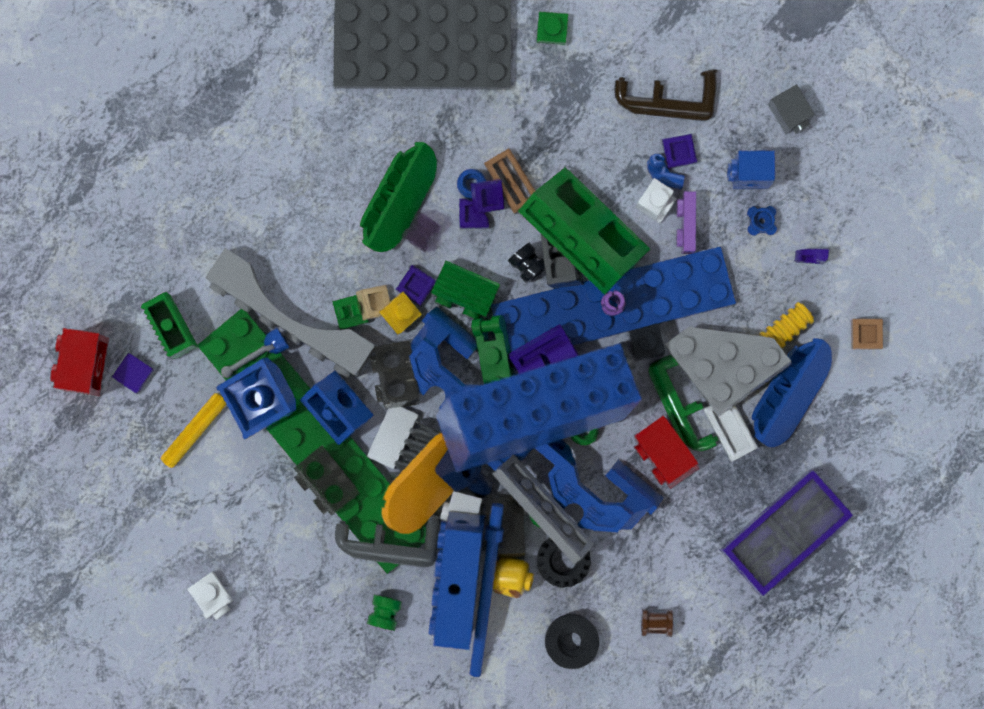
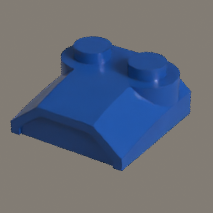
M268 357L259 360L216 387L239 426L244 440L296 411L294 394L279 367Z

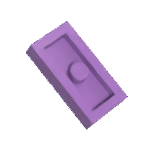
M684 191L682 199H677L676 216L682 217V229L676 230V247H681V254H693L696 251V192Z

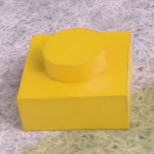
M404 292L398 294L379 311L397 335L402 333L422 315Z

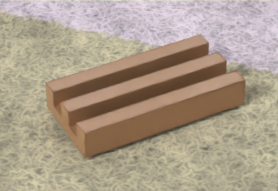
M508 148L486 161L484 166L494 180L500 179L492 166L496 163L498 164L521 202L517 205L515 204L502 182L503 197L515 215L528 198L524 197L502 159L508 158L530 196L535 190L513 153Z

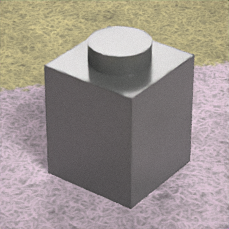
M797 84L775 96L768 103L785 134L791 131L798 134L811 126L809 121L815 114Z

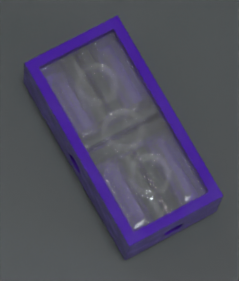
M809 470L719 550L759 595L764 596L847 522L853 514L813 470Z

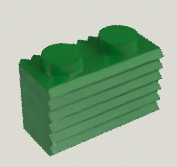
M445 260L431 294L436 297L435 303L451 309L452 305L464 309L462 314L471 319H478L480 316L486 319L500 284Z
M163 292L141 305V309L147 315L146 319L153 326L152 330L156 331L155 335L158 336L161 346L164 347L163 351L167 352L166 356L177 359L198 347L171 294Z

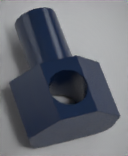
M448 450L435 468L436 474L455 492L468 487L477 497L483 498L492 490L493 484L481 472V465L456 473Z

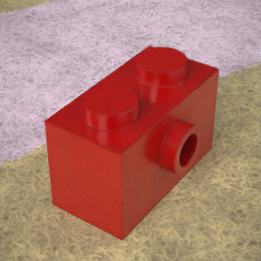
M664 415L634 436L637 443L634 446L635 451L643 461L649 459L654 466L651 472L660 485L666 483L672 489L699 470V463Z

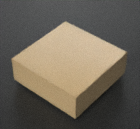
M386 285L356 292L362 310L363 321L383 317L379 311L390 302Z

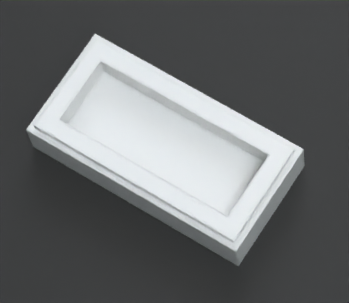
M391 402L367 457L395 469L394 463L399 460L401 456L399 452L404 449L406 445L404 441L409 438L411 434L409 430L414 427L419 415Z
M736 405L720 417H718L711 406L703 409L731 462L758 448Z

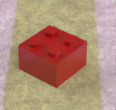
M63 328L62 335L58 334L55 344V351L59 352L57 364H53L50 374V381L54 382L53 388L100 397L109 338L99 333Z

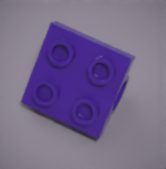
M561 324L509 353V357L519 374L580 356Z

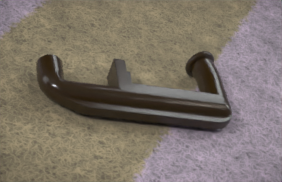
M712 69L700 73L703 76L704 82L702 103L662 99L664 85H660L661 81L658 80L654 81L652 98L627 96L628 82L625 81L624 77H619V80H615V99L619 105L633 114L707 121L714 114L717 89L716 73H718V70Z

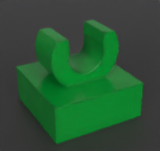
M357 295L332 301L340 330L369 323V320L363 321Z

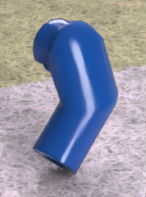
M658 153L651 155L647 161V170L652 179H657L667 187L682 190L685 175L669 172L663 155Z

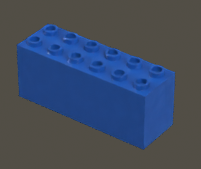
M619 343L449 395L437 413L436 418L457 473L622 421L642 399Z

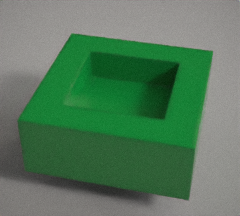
M539 11L536 43L566 45L568 14Z

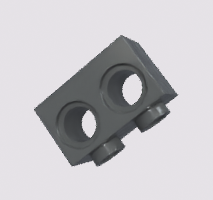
M541 234L547 285L554 289L584 285L583 274Z

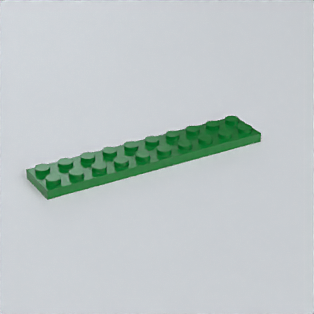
M240 309L197 346L221 374L224 366H232L263 347L266 334L246 311ZM266 351L233 371L231 377L267 357L279 367L295 396L296 411L266 429L341 520L346 521L349 529L360 542L373 543L376 525H383L382 530H385L384 544L419 548L425 543V525L413 533L402 534L392 530L385 524L382 518V507L385 508L386 500L383 498L390 483L351 436L338 445L304 406L300 399L311 388L281 353L273 354ZM377 562L386 574L399 565Z

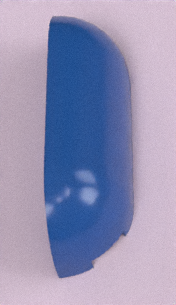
M813 338V341L805 343L800 347L794 346L787 354L792 364L773 377L752 414L754 435L764 445L777 447L789 439L827 378L832 363V351L825 340Z

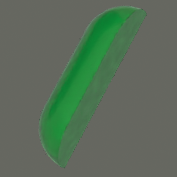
M415 142V146L404 153L399 151L396 154L361 218L360 227L363 228L362 243L373 251L386 252L400 243L435 179L437 159L433 149L426 143Z

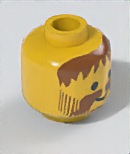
M502 556L496 561L493 591L497 594L513 598H520L525 590L530 591L534 580V573L529 572V563L509 556Z

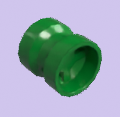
M374 594L372 600L374 613L369 614L366 624L395 631L397 620L394 617L401 610L403 601Z

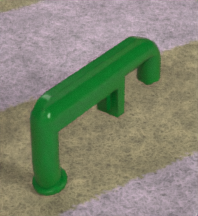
M671 354L654 361L649 366L648 373L675 432L684 444L694 451L702 452L717 446L716 442L719 439L717 436L713 437L712 434L698 439L687 417L703 409V406L695 401L683 407L666 371L679 364Z

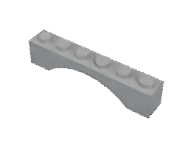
M226 248L205 277L212 282L209 286L210 289L223 297L226 293H229L236 298L233 304L247 313L251 309L261 314L258 320L272 329L276 325L286 331L283 336L294 344L299 345L301 341L311 347L308 353L323 362L325 358L336 363L333 369L346 378L350 374L358 377L376 349L375 345L350 329L336 331L316 329L302 325L285 316L265 296L257 281L252 265Z

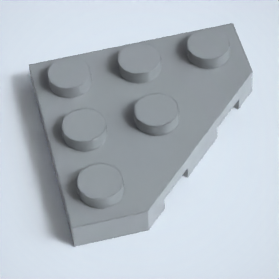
M688 327L665 344L666 349L718 417L792 364L789 357L774 338Z

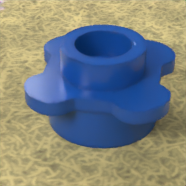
M755 206L750 207L747 211V216L750 218V225L747 228L748 233L752 236H756L758 233H766L769 236L775 234L777 231V227L774 225L775 208L772 206L759 209ZM763 218L765 222L761 224L759 219Z

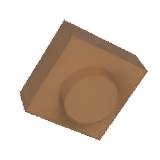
M883 319L851 320V350L883 349Z

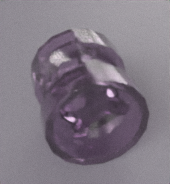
M417 211L413 217L415 225L406 228L401 237L426 253L430 247V236H437L442 227Z

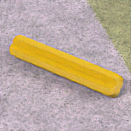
M214 393L163 453L160 460L169 468L175 467L227 405L220 394Z

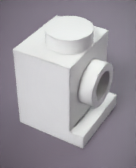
M654 178L638 201L636 208L658 223H661L677 198L672 196L674 192L672 189Z

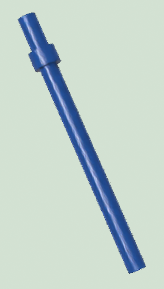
M500 503L492 504L490 522L485 529L484 539L487 541L469 672V675L473 677H480L482 673L499 543L503 540L504 528L501 527L504 505Z

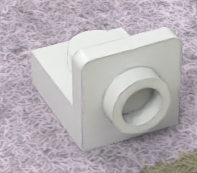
M214 572L209 573L187 589L203 611L202 615L205 619L213 616L217 620L231 610L228 604L234 600Z

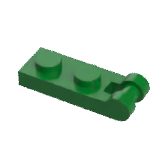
M497 315L492 316L491 320H484L483 318L473 319L471 327L476 338L484 385L514 376L513 362L509 357L511 351L504 317ZM493 331L495 339L489 340L487 332Z

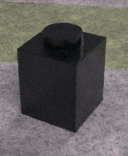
M658 324L631 330L627 333L634 363L662 356L666 353Z

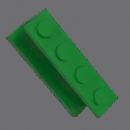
M566 167L538 188L518 210L532 226L604 295L651 250Z

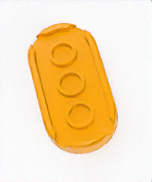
M442 433L436 435L385 492L383 499L386 500L385 508L382 507V518L385 524L396 532L409 534L421 528L454 491L435 472L437 464L448 450Z

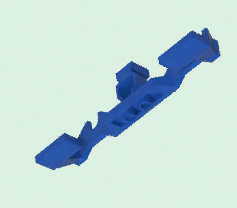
M436 306L422 320L425 325L411 341L412 354L409 357L419 392L425 395L431 387L438 386L445 392L446 400L449 395L482 385L464 384L442 365L438 346L444 340L466 359L471 357L478 349L476 338ZM559 440L535 448L555 465L548 473L555 501L563 510L572 503L578 504L583 508L584 516L577 524L582 529L605 532H618L620 529L631 530L646 512L652 514L664 498L618 459L605 476L628 496L622 503L604 502L580 482L576 462L571 447L567 443ZM533 449L514 455L522 462ZM511 456L486 464L496 471Z

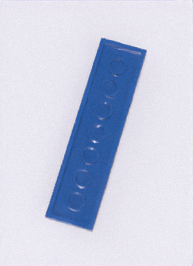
M720 246L630 269L608 291H618L624 297V310L615 316H609L603 312L601 300L604 294L590 280L583 281L584 285L556 288L493 304L491 309L493 316L502 315L505 319L510 351L512 352L558 324H561L573 346L626 333L631 330L732 306L736 302ZM610 299L609 304L616 308L617 303Z

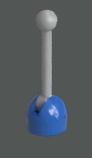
M275 328L266 335L263 347L232 366H224L221 374L223 377L229 378L232 376L233 371L266 351L278 354L290 347L280 330Z

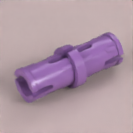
M618 291L606 293L601 300L603 312L609 316L620 314L625 307L623 295ZM610 299L617 303L616 308L609 304Z

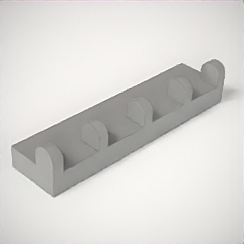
M512 455L493 473L495 478L573 564L580 561L593 547L594 543L517 457Z

